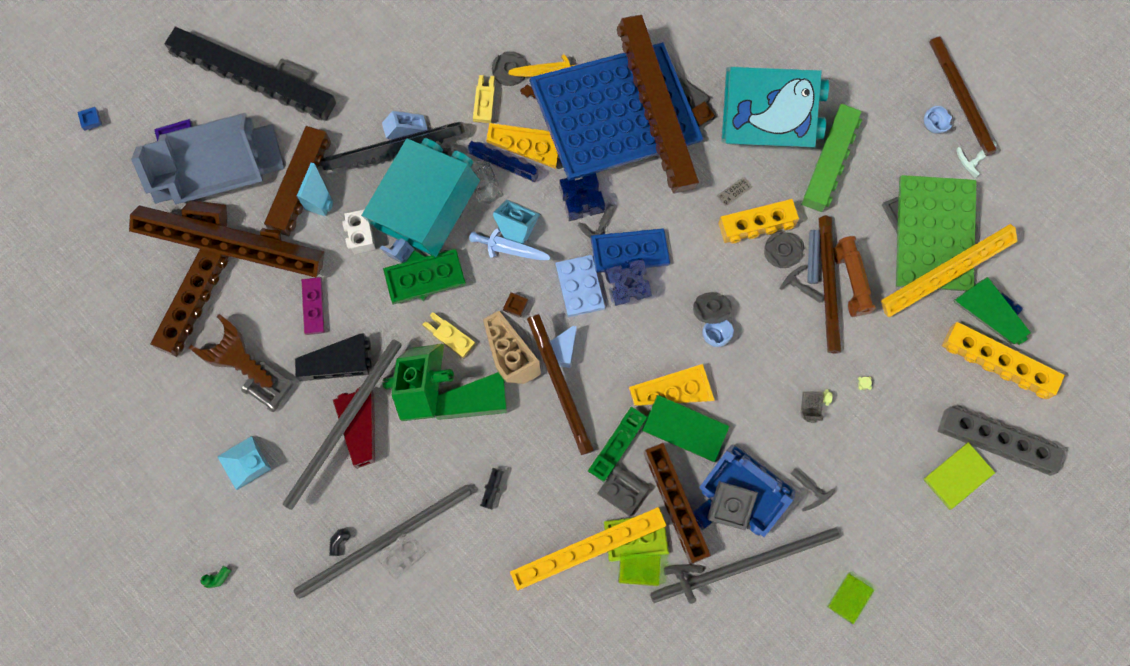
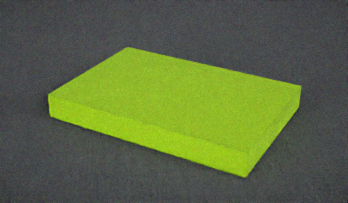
M967 442L923 478V480L945 506L952 510L994 475L995 472L970 443Z
M632 518L604 521V530ZM665 527L609 551V562L668 555L669 550Z

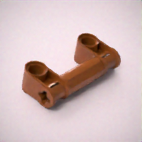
M856 236L840 239L834 248V260L836 264L845 263L854 296L848 301V310L851 317L871 314L876 309L870 295L872 292L861 254L856 247Z

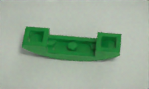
M631 406L587 472L605 482L644 424L647 416Z

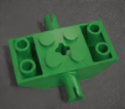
M444 344L408 349L396 359L394 377L383 378V381H388L382 382L383 388L386 390L392 389L391 396L401 421L435 418L439 383L452 382L454 380L452 369L441 370Z

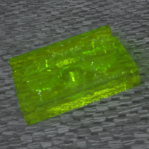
M620 553L618 583L659 586L661 556Z
M847 573L827 608L834 611V613L850 624H854L874 589L852 576V574Z

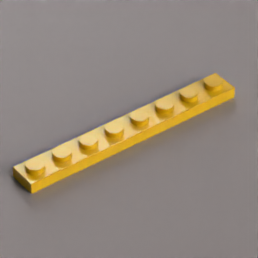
M1011 224L1007 225L882 299L881 303L884 314L887 317L893 316L1018 241L1016 228Z
M659 507L514 569L510 571L517 591L662 529L666 527V523Z

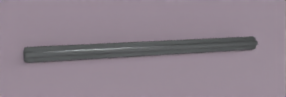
M393 339L284 500L283 506L290 510L295 507L402 345L399 341Z
M464 485L299 585L293 590L295 596L298 599L303 598L472 494L468 485Z
M837 528L688 579L687 581L691 590L834 541L840 538V533ZM680 583L651 592L650 597L653 603H657L684 592Z

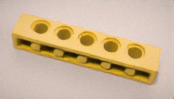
M955 322L950 327L942 344V347L946 348L949 353L958 354L964 357L967 362L976 363L982 366V369L985 371L994 372L1000 375V378L1003 380L1012 381L1018 384V387L1021 389L1030 390L1042 399L1054 397L1065 376L959 322ZM963 341L969 344V348L963 345ZM981 350L986 352L987 357L981 354ZM999 358L1004 361V366L999 363ZM1017 367L1022 370V375L1017 372ZM1035 376L1040 379V384L1036 382Z

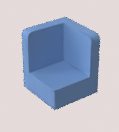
M402 238L396 240L390 249L383 245L380 247L387 256L400 263L406 262L414 251V248Z

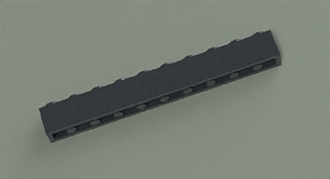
M176 26L164 43L169 50V54L176 58L181 57L192 65L195 63L205 71L211 70L221 78L227 77L237 85L243 84L253 92L259 91L265 97L277 99L285 106H293L301 113H309L317 120L327 121L337 104L332 94Z

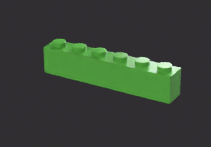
M842 103L840 104L801 205L822 212L825 207H829L833 198L830 196V193L835 191L839 182L836 181L837 175L841 176L845 166L842 165L843 159L847 160L850 153L848 146L853 144L856 137L854 130L859 128L862 121L859 118L861 110Z

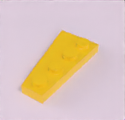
M489 123L487 143L556 169L558 153L549 131Z
M703 364L628 387L634 406L653 405L657 395L675 403L715 401Z

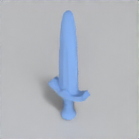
M499 228L494 230L490 238L479 235L476 232H472L469 236V240L472 243L479 242L488 245L490 258L496 256L495 251L536 260H550L551 258L550 255L543 251L498 236L501 232Z

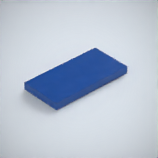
M664 228L591 235L590 237L596 273L670 265Z

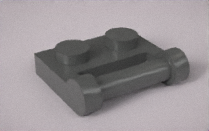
M261 362L259 364L261 365V370L267 371L266 376H272L273 382L271 388H264L274 394L275 397L271 400L253 388L255 384L254 379H248L242 386L241 391L245 394H250L266 405L269 411L274 412L294 384Z
M617 464L597 494L630 517L650 487L634 479ZM618 476L639 491L638 495L635 496L615 482L614 479Z

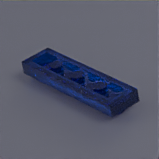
M470 141L468 145L470 155L534 183L536 182L538 169L534 165L522 163L514 156L508 157L497 149L492 150L486 147L481 142Z

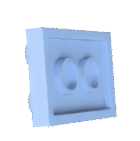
M592 255L555 263L568 317L605 309Z

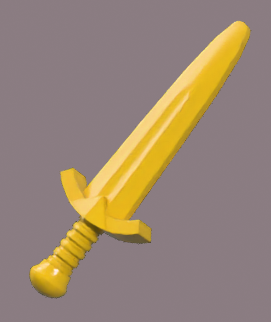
M563 54L561 56L563 62L518 67L509 70L508 74L516 77H533L575 65H570L568 58Z

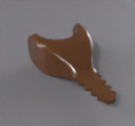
M221 314L216 316L224 327V335L220 343L216 347L205 350L198 349L192 344L188 347L208 364L215 367H232L236 371L241 370L242 375H248V379H254L255 384L260 383L261 388H271L273 386L272 376H266L267 371L261 370V365H256V360H251V356L246 353L242 334Z

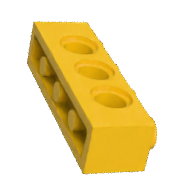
M793 199L721 216L718 224L724 243L730 242L734 244L744 238L754 239L760 234L766 233L770 235L780 229H793L799 217ZM773 216H778L781 220L776 221L773 219ZM759 220L763 225H757L755 221ZM737 225H743L745 229L740 230Z

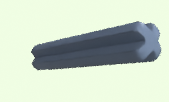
M811 230L809 233L807 278L809 284H817L819 278V230Z

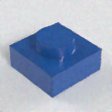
M96 107L77 112L81 128L84 131L102 125Z

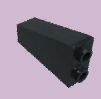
M360 333L295 358L296 378L299 381L369 375V369H372L371 357H368V350H371L370 339H367L364 333Z

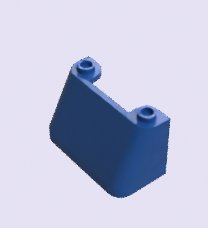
M730 445L699 487L703 495L710 499L714 498L719 481L758 492L749 524L751 526L750 530L754 534L762 535L763 537L767 535L789 507L796 494L791 486L735 445Z

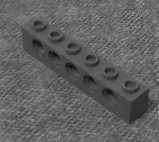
M957 406L944 410L937 432L965 443L969 442L970 445L1049 476L1059 472L1065 451L1059 449L1057 445L1043 443L1035 436H1025L1014 428L1007 429L1002 427L999 422L986 421L978 414H968ZM960 420L965 422L966 429L961 427ZM979 428L985 431V436L979 433ZM998 435L1003 437V444L999 442ZM1017 442L1022 445V451L1018 449ZM1036 450L1041 452L1042 458L1037 456Z

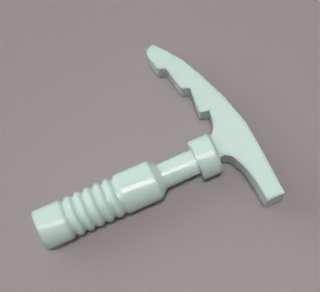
M958 147L956 151L961 163L976 178L980 173L974 167L978 165L980 160L986 157L983 149L977 154L975 159L969 162L964 157L962 149Z

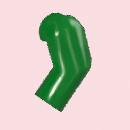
M223 565L218 574L203 575L200 583L205 588L220 587L232 570Z

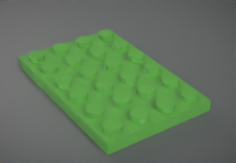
M907 175L899 177L896 287L908 285L975 245L976 180ZM974 268L937 290L967 291L974 286Z

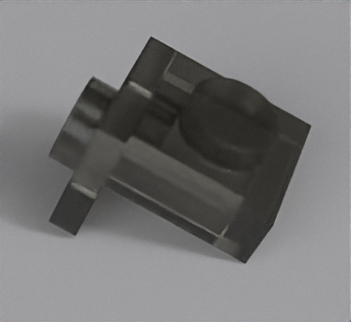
M803 392L801 416L806 422L817 423V421H823V393Z

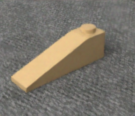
M500 311L483 319L495 367L506 382L525 384L541 375L539 360Z

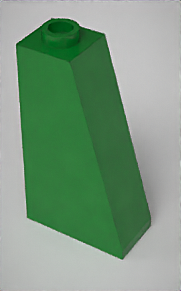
M988 277L953 300L955 304L1010 344L1017 343L1020 345L1029 339L1027 335L1031 332Z
M497 372L438 395L435 413L437 420L507 413L503 377Z

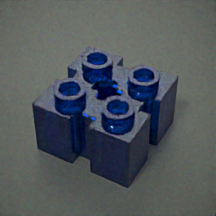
M596 173L581 177L578 180L568 181V178L559 180V189L562 199L565 201V210L569 221L583 218V213L589 212L590 216L605 212V202L602 192L599 191Z
M639 257L625 261L626 266L623 267L619 263L603 267L606 281L613 285V288H609L612 304L615 306L629 303V297H634L637 300L652 297L649 281L643 279V275L647 274L644 259ZM627 277L631 279L629 285L624 284L627 281Z

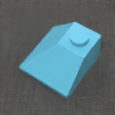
M311 163L297 197L305 210L326 216L327 212L332 209L333 201L315 164Z
M509 200L503 202L493 213V217L503 237L521 244L528 240L540 215Z
M253 436L217 456L236 490L271 470Z

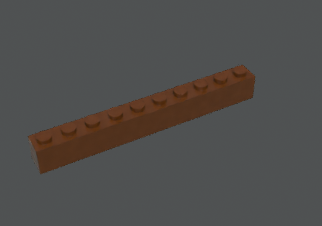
M641 14L621 18L617 26V34L621 37L622 49L627 55L628 67L632 70L633 82L638 88L639 100L643 103L645 118L649 121L650 133L655 139L656 151L660 154L662 169L667 175V184L673 194L692 190L699 181L643 16Z
M141 205L130 214V232L317 278L323 268L325 251Z

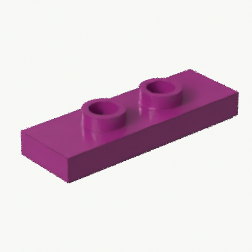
M320 277L301 279L304 334L325 333L322 279Z

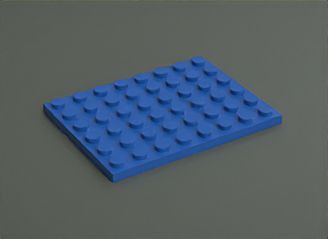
M664 42L654 44L653 48L686 146L700 143L703 140L702 134ZM626 53L530 77V84L568 181L659 155L656 151L655 139L650 133L649 121L645 118L643 103L639 100L638 88L633 82L632 70L628 67Z

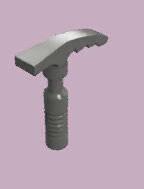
M611 204L607 205L599 222L600 226L595 231V234H592L591 231L587 230L579 222L578 226L581 231L589 238L591 235L602 234V230L606 227L614 206Z
M807 265L800 266L792 271L779 288L782 290L790 283L791 286H796L801 292L809 295V297H812L819 303L824 297L794 279V276L805 270Z
M796 468L790 473L807 489L813 491L818 498V501H815L808 507H804L802 511H808L821 505L835 492L832 488L826 494H822L823 492L815 488L813 483Z
M691 565L664 567L665 575L675 574L677 579L680 580V586L689 604L695 603L696 598L688 581L684 579L683 572L702 573L703 568Z

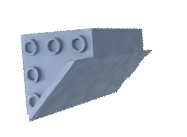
M245 112L162 134L156 142L137 146L131 160L145 193H151L154 203L173 199L176 205L263 181L264 174L284 169L274 125L270 124L252 129L254 128L251 117L248 118Z

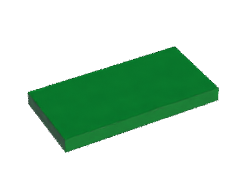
M456 249L438 253L437 257L430 255L383 268L393 305L466 285Z
M657 395L642 431L714 463L730 426Z

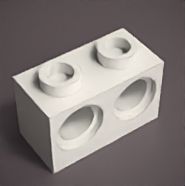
M364 210L345 213V220L342 221L344 231H348V238H346L347 248L351 249L353 254L376 250L372 226L361 216ZM356 221L361 222L358 226H353ZM364 238L362 243H356L358 239Z

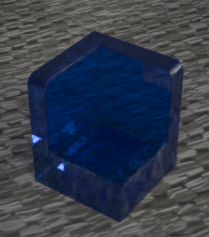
M710 498L693 512L702 531L713 523V521L707 519L712 502Z

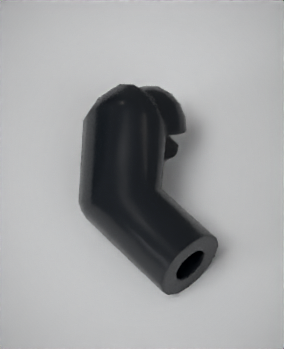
M338 529L330 538L329 556H339L340 543L350 538L349 530Z

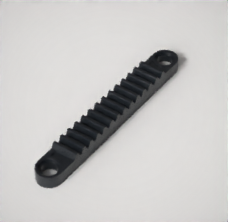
M455 122L321 159L320 162L323 170H332L343 166L349 169L351 164L357 167L358 162L364 165L365 160L372 163V158L379 161L380 156L383 159H386L387 154L393 157L395 152L398 154L406 138L419 144L422 143L424 138L434 142L439 141L442 144L444 139L461 135L465 132L463 122Z

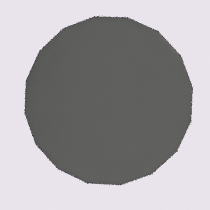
M506 51L500 56L495 57L492 62V74L498 83L504 86H514L522 82L525 77L511 76L508 74V71L527 66V63L521 54Z
M776 232L767 239L764 247L767 261L778 268L794 266L799 261L802 253V244L799 239L789 232Z
M715 292L699 295L693 304L694 315L704 323H721L731 314L732 306L730 300L724 295H717Z

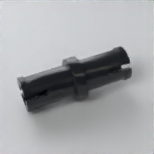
M492 468L488 484L484 486L486 490L480 506L492 510L496 494L500 491L499 485L504 471Z

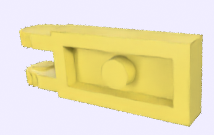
M479 75L478 86H476L473 122L491 123L495 76H490L489 87L483 86L484 76Z
M432 312L430 317L440 324L439 328L436 330L428 322H424L422 325L436 339L464 359L475 345V342L449 322Z

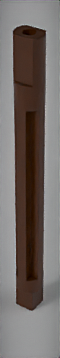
M941 36L931 39L929 44L980 147H982L986 156L994 154L997 149Z
M824 215L818 219L827 353L838 354L841 353L832 217Z
M540 314L527 318L528 324L566 415L581 455L594 451L551 346Z

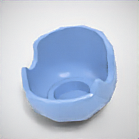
M933 106L924 115L925 127L931 133H944L952 127L950 125L952 116L948 114L944 107Z
M727 319L717 324L706 323L702 331L705 342L713 347L724 346L731 340L734 333L733 326Z

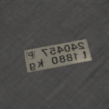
M743 177L717 195V197L726 206L751 189L752 186Z

